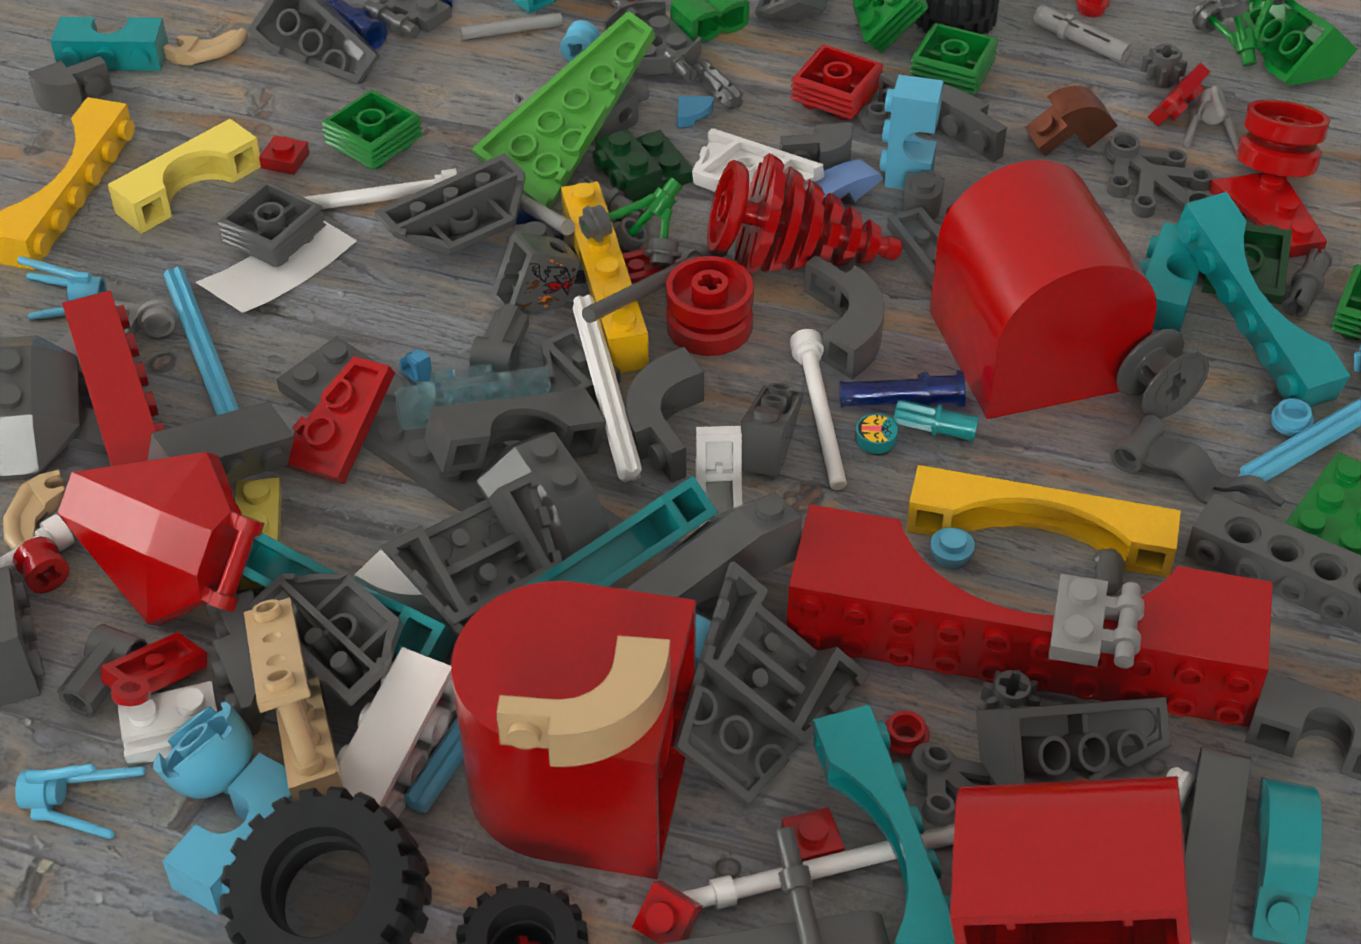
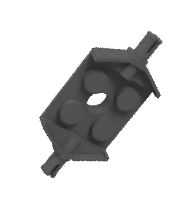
M610 0V3L616 10L604 20V32L627 11H630L654 30L655 39L637 67L641 74L657 75L671 73L673 75L678 73L687 83H689V79L692 82L696 78L697 72L690 64L701 54V38L697 37V40L693 42L666 15V2L664 0L634 2Z

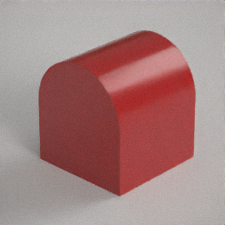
M1031 160L1002 167L981 178L956 200L942 222L937 241L929 312L986 419L1120 392L1116 380L1123 361L1137 344L1152 334L1157 302L1155 292L1148 279L1082 178L1073 169L1054 161Z
M569 581L529 584L496 597L480 608L466 623L455 643L451 662L470 804L476 818L487 833L508 849L527 857L658 880L686 762V757L674 749L673 744L696 673V600ZM618 636L670 640L671 673L664 707L652 727L630 747L616 755L594 763L569 767H550L548 748L520 749L512 745H500L496 714L500 695L556 700L579 697L597 688L609 675L614 662Z
M1178 776L961 786L957 793L955 807L950 910L955 944H1193Z

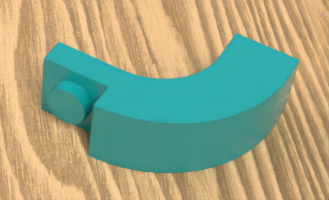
M1261 777L1254 826L1260 831V863L1249 935L1254 938L1285 944H1305L1312 897L1316 898L1321 860L1322 809L1319 792L1313 786Z

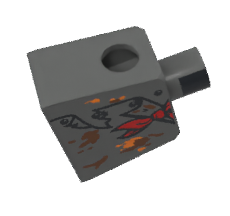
M512 232L491 296L502 308L505 304L516 305L523 313L531 314L562 307L566 304L572 285L586 283V277L580 259L564 241L553 237Z

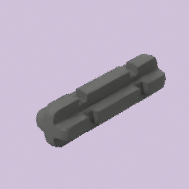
M703 59L700 63L696 62L693 68L697 72L696 79L715 97L721 100L728 109H733L742 104L741 98L743 93L708 60Z

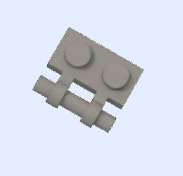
M1061 573L1048 658L1097 667L1100 652L1114 654L1116 666L1120 668L1132 667L1134 657L1139 653L1141 647V634L1137 627L1138 621L1142 620L1145 607L1144 600L1141 598L1140 585L1134 582L1125 583L1122 586L1121 595L1112 597L1107 596L1108 581ZM1104 619L1118 621V628L1115 630L1103 629Z

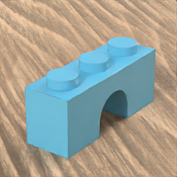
M899 74L895 89L888 88L885 111L891 112L890 120L885 119L882 133V141L888 142V149L882 150L879 168L880 171L886 172L884 187L904 190L907 173L934 172L937 141L921 139L913 133L935 134L941 110L943 80Z
M261 753L257 754L228 787L235 814L245 820L244 823L233 831L220 834L209 832L195 824L162 861L173 890L217 915L221 913L219 897L222 894L229 893L230 890L221 882V877L225 865H234L236 856L230 850L237 837L246 840L253 831L247 824L258 813L264 819L273 813V802L284 796L293 802L288 788L285 766Z

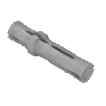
M1041 4L1035 11L1033 24L1056 33L1060 40H1071L1121 65L1125 64L1131 55L1133 48L1131 43L1122 41L1079 21L1078 17L1074 14H1063L1045 4Z

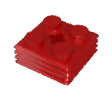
M824 44L820 46L791 79L793 82L791 87L793 89L790 91L792 93L790 99L802 103L807 109H820L832 113L839 120H851L879 89L880 74L884 72L882 70L884 65L880 62Z

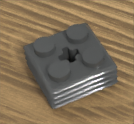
M268 181L263 183L217 222L220 225L218 229L222 231L220 236L224 237L222 242L274 267L285 264L291 255L304 244L311 242L314 236L326 226V223L323 222L325 218L322 217L324 213L320 211L322 209L321 205Z

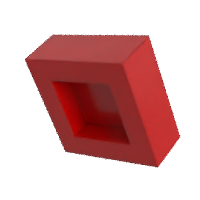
M274 135L259 156L261 169L295 175L310 154L308 142Z
M829 807L782 818L781 828H794L802 862L845 851Z
M662 880L654 881L632 928L658 944L687 940L704 905Z

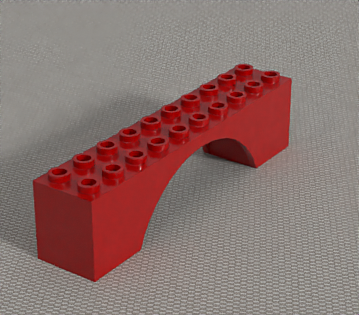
M809 504L789 583L787 626L815 650L838 647L850 658L876 660L891 663L895 666H909L932 670L945 675L954 674L982 679L993 683L995 671L997 670L1004 672L1019 669L1030 681L1038 682L1037 691H1049L1076 696L1080 699L1099 701L1166 697L1167 711L1175 716H1189L1217 721L1225 725L1249 727L1269 670L1273 582L1177 566L1164 582L1141 597L1145 603L1144 616L1142 620L1138 621L1137 627L1141 634V647L1139 653L1134 657L1133 666L1130 668H1120L1114 663V654L1100 652L1097 667L1048 658L1054 615L1027 613L1005 608L982 600L953 585L931 568L917 553L905 535L900 519ZM1104 619L1103 629L1115 630L1118 628V621Z

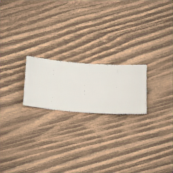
M323 221L326 223V226L314 236L313 240L304 244L289 257L285 264L279 267L271 266L250 256L228 269L199 280L196 283L244 313L270 302L302 284L332 263L357 240Z

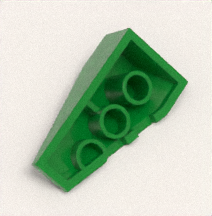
M1248 0L1249 10L1242 14L1247 27L1254 28L1264 5L1263 0ZM1285 0L1281 5L1271 6L1261 29L1259 41L1256 42L1257 50L1265 60L1263 63L1266 70L1288 86L1334 77L1358 50L1333 25L1294 0Z

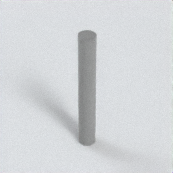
M561 12L462 26L460 27L462 40L563 26Z
M522 194L520 210L564 235L573 233L575 229L573 221Z

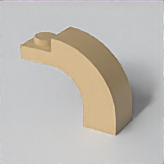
M618 636L614 662L609 675L597 688L579 697L556 700L500 695L496 712L500 745H512L520 749L548 748L550 767L590 764L609 758L630 747L652 727L664 707L671 673L670 640Z

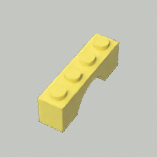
M228 119L108 184L115 214L139 233L146 232L172 217L170 202L173 196L185 186L203 180H223L234 183L261 168L257 137L232 119Z

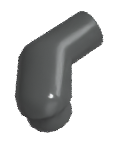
M1112 548L1101 549L1093 557V561L1098 563L1095 566L1097 570L1096 576L1092 577V579L1108 581L1107 595L1118 591L1121 587L1125 561L1117 550Z

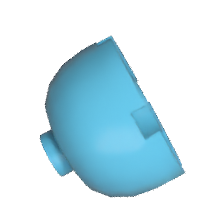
M221 702L222 711L216 713L210 706L189 719L168 739L167 742L173 749L168 753L167 757L164 758L160 753L157 754L153 769L180 795L192 799L211 798L222 792L225 795H229L228 787L251 762L254 748L251 730L243 718L227 702Z

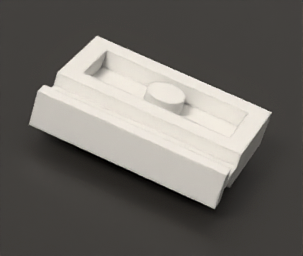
M212 681L152 694L148 701L137 706L128 707L117 704L124 744V757L128 768L154 762L158 753L166 758L173 749L167 741L182 725L210 706L216 713L218 712Z

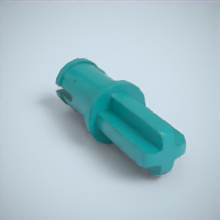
M900 400L896 404L893 419L899 425L930 431L933 437L936 436V433L973 442L979 416L944 410L941 404H938V408Z

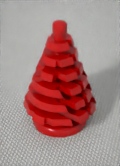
M772 153L765 155L763 162L759 163L751 183L749 182V171L745 164L740 161L732 160L728 162L722 172L711 205L707 229V247L710 252L720 254L728 251L736 239L735 260H737L738 264L744 266L750 274L756 273L758 267L764 273L776 272L782 269L783 263L788 271L800 270L806 266L807 260L809 261L815 255L830 263L832 257L833 265L842 266L848 265L855 257L856 262L862 264L871 263L876 255H881L882 258L897 260L902 253L903 244L901 239L892 236H882L881 226L870 219L863 224L859 211L850 206L844 211L841 199L832 193H828L824 197L825 194L820 185L812 180L804 183L805 179L802 173L790 166L784 169L785 165L782 160Z

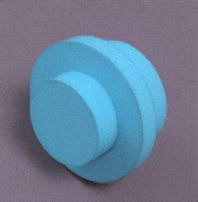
M1289 398L1281 401L1272 410L1270 422L1274 429L1281 434L1293 437L1314 424V417L1307 403L1299 399Z
M952 527L937 531L932 536L930 550L935 561L948 569H957L964 566L972 558L975 549V542L969 533Z

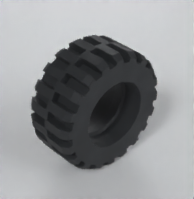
M333 786L327 789L326 796H323L316 787L300 790V800L291 802L284 796L273 802V813L265 819L258 813L247 824L253 831L246 840L237 837L230 850L236 856V860L233 866H224L221 882L230 890L229 893L222 894L219 897L221 913L230 919L225 929L232 943L412 944L410 939L414 931L424 933L429 918L422 911L423 905L432 903V887L425 880V877L430 873L426 859L418 850L419 845L400 820L386 806L381 807L373 797L362 792H358L353 797L346 788ZM350 850L361 854L370 866L371 882L366 901L358 914L346 926L325 936L308 938L301 937L293 932L287 924L285 902L288 889L297 873L309 861L327 852Z

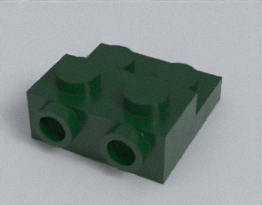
M628 129L595 139L596 149L593 150L592 156L596 168L607 175L613 188L623 191L625 197L633 202L653 194L658 187L662 189L671 177L681 185L693 182V167L661 130L646 133L635 138Z
M1246 224L1244 252L1250 273L1259 290L1270 303L1282 304L1285 294L1292 230L1280 229L1273 225ZM1204 274L1202 292L1216 294V290Z

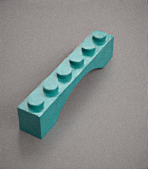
M1224 192L1186 203L1175 228L1178 237L1182 243L1186 244L1194 256L1199 270L1206 275L1216 290L1219 301L1225 304L1231 313L1240 333L1245 335L1255 350L1260 364L1265 366L1277 384L1280 395L1285 399L1294 398L1302 400L1310 407L1337 399L1351 375L1329 343L1308 334L1291 323L1271 305L1259 290L1250 273L1244 252V232L1247 221L1229 194Z
M693 475L525 585L549 581H569L609 587L718 514V511Z
M261 533L260 537L255 536L242 577L267 588L281 574H296L299 577L311 574L339 573ZM363 586L404 624L394 651L395 656L398 655L403 647L437 661L445 662L458 638L455 632L439 621Z
M870 704L813 719V746L827 784L849 797L872 818L885 835L898 861L904 883L905 913L895 944H955L950 920L951 894L943 895L938 879L941 878V868L937 855L932 848L926 850L920 836L924 834L921 814L916 805H908L904 791H907V782L903 768L899 762L892 763L887 751L891 748V743L885 723L882 720L876 722Z

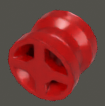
M34 537L25 541L17 548L13 555L12 561L15 568L23 575L27 587L35 593L51 592L61 586L69 576L70 568L67 561L59 554L55 543L47 537Z

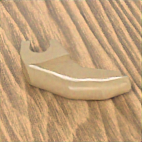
M244 28L233 29L213 39L199 40L198 36L179 35L176 38L178 47H172L168 44L163 47L165 59L176 64L195 65L222 58L239 49L248 37V32Z
M59 469L33 477L22 484L16 492L3 517L4 541L11 550L35 537L34 531H36L37 521L46 512L51 514L60 507L65 490Z

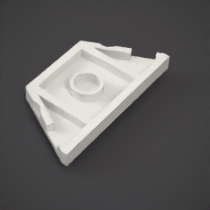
M714 128L709 130L708 145L702 146L699 153L700 159L695 163L692 170L694 185L715 192L722 172L728 162L736 160L744 163L749 171V182L751 183L759 163L763 162L765 155L772 153L782 160L785 165L784 169L790 166L802 173L805 179L804 183L808 180L815 182L824 177L823 164Z

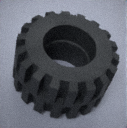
M926 0L928 10L915 24L923 28L922 31L925 33L929 31L933 24L938 23L983 35V33H989L992 27L996 25L999 0Z
M517 881L518 887L510 889L504 883L496 886V894L492 896L484 892L476 898L478 908L468 907L464 912V924L458 925L456 932L457 944H515L518 935L527 936L528 941H538L540 944H589L587 924L582 919V911L577 903L570 905L569 895L562 890L552 894L551 885L542 882L539 883L537 888L529 887V881Z

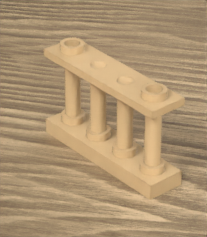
M291 598L280 601L271 599L260 602L252 610L244 612L258 708L260 713L276 709L288 788L293 802L300 800L299 792L304 789L316 787L322 795H326L327 789L330 786L343 787L321 683L317 677L307 679Z

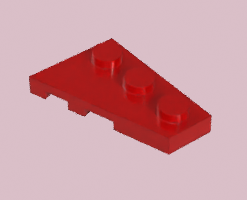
M1263 172L1211 180L1209 192L1212 195L1227 192L1242 215L1247 216L1255 224L1260 226L1273 225L1280 229L1292 230L1289 258L1305 256L1314 248H1318V253L1322 249L1325 250L1326 238L1285 176Z
M353 356L320 394L322 401L307 418L301 416L292 427L295 431L293 433L294 440L288 465L283 467L345 484L395 375L389 365Z

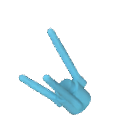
M23 256L17 259L19 264L63 276L57 277L32 272L26 274V278L29 280L67 287L69 301L107 291L105 278L91 276L90 272L74 271ZM63 307L31 312L28 314V319H46L66 315Z
M94 764L74 765L48 770L24 769L20 772L16 781L15 799L19 808L31 809V820L50 821L85 833L112 839L115 836V832L112 829L53 811L52 808L64 802L68 783L143 776L146 773V769L140 766L96 770Z

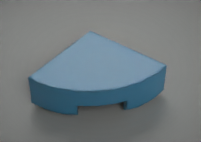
M678 96L677 128L691 127L695 125L696 120L704 116L706 118L709 117L714 109V96Z
M415 349L400 359L399 371L414 386L422 391L434 386L431 360L426 352Z

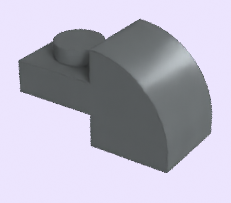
M101 56L70 67H66L62 61L28 72L36 102L41 108L51 113L74 114L87 97L97 98L113 92L106 63Z
M851 122L815 125L814 134L780 136V150L821 163L825 171L838 164L851 161L852 124Z

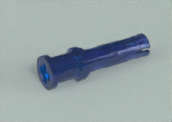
M326 0L373 49L383 45L388 34L387 27L383 22L378 19H371L369 12L363 8H353L343 0Z
M957 370L955 375L930 376L928 372H921V374H917L916 379L839 381L840 408L848 406L897 404L900 400L926 406L956 403L958 407H965L966 385L963 370Z

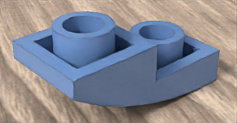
M858 159L841 163L825 170L824 177L821 180L815 181V183L822 187L825 194L824 197L828 193H832L839 199L846 195L855 202L868 193L883 178L879 172L863 160Z

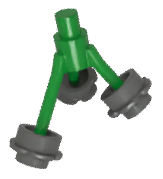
M1248 0L1203 1L1195 7L1192 23L1196 29H1202L1206 33L1217 29L1236 49V54L1241 55L1243 67H1248L1257 63L1255 51L1258 48L1256 42L1259 41L1261 29L1271 6L1281 5L1285 0H1263L1264 5L1254 28H1245L1241 18V14L1249 10ZM1233 17L1236 31L1232 33L1222 24L1224 18Z
M671 177L662 189L658 187L653 194H649L639 201L607 213L600 204L594 207L588 205L583 208V216L579 217L581 231L587 239L595 238L596 242L601 243L604 240L603 237L612 234L611 221L646 207L648 209L638 220L627 217L622 221L614 223L613 228L620 249L625 253L643 249L644 242L647 239V231L644 226L656 215L661 219L659 238L648 239L647 249L643 250V255L650 258L649 264L653 266L669 267L673 265V261L681 258V253H678L679 242L668 239L673 213L671 208L677 202L674 198L683 186Z

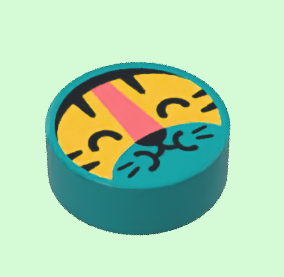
M883 414L866 415L856 424L855 441L862 450L868 453H886L896 445L897 424L893 419Z

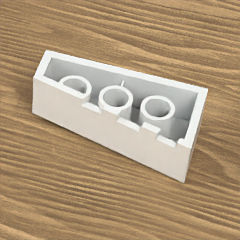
M403 647L395 661H391L387 673L381 678V687L374 700L367 703L362 709L358 719V729L350 744L344 745L337 755L343 788H346L353 797L358 792L373 797L381 807L386 806L397 818L406 807L405 794L403 793L413 783L427 762L428 755L434 747L438 746L449 730L447 729L449 723L457 715L451 665Z

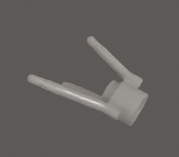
M1218 86L1202 91L1197 98V107L1190 111L1191 119L1185 135L1184 147L1188 148L1191 145L1198 121L1202 120L1209 125L1223 122L1233 148L1237 152L1239 138L1231 120V113L1227 110L1224 92Z

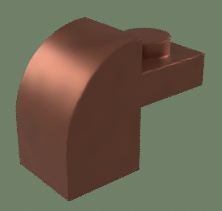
M1068 86L1049 94L1047 97L1052 106L1026 125L1025 128L1038 149L1046 156L1074 133L1090 148L1118 125L1105 105L1090 89L1083 86Z

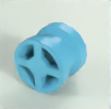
M574 21L570 24L560 44V51L563 57L571 62L601 34L594 24L588 21Z

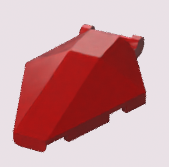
M209 452L71 472L57 513L147 624L157 626L176 619L185 613L193 611V608L205 604L235 612L239 600L235 594L255 536H261L265 524L242 514L232 497L233 490L228 484L229 480L219 456Z

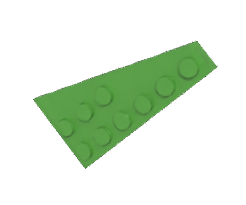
M627 11L472 148L475 157L484 163L505 153L525 172L526 179L522 194L552 209L561 194V187H565L654 41L655 34L653 28L630 11Z

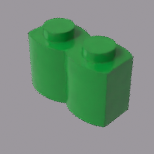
M673 0L670 3V19L693 42L697 40V37H700L701 43H705L714 39L720 33H733L744 28L749 23L750 2L748 0Z

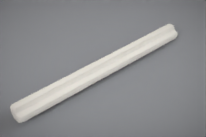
M578 295L573 300V312L600 412L606 420L605 430L618 478L624 483L630 480L636 482L641 478L642 466L600 319L588 323L582 317V310L595 303V300L591 295L584 297Z

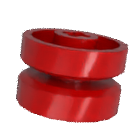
M1274 99L1253 101L1247 106L1243 124L1249 132L1244 133L1239 139L1236 152L1237 159L1250 168L1273 175L1287 177L1313 175L1318 170L1322 151L1317 144L1322 143L1326 139L1331 120L1328 115L1320 110L1295 102Z
M703 256L684 261L671 270L666 280L667 334L676 346L680 348L685 347L689 353L702 356H716L735 351L748 341L753 330L752 305L754 301V286L752 276L744 266L727 258Z

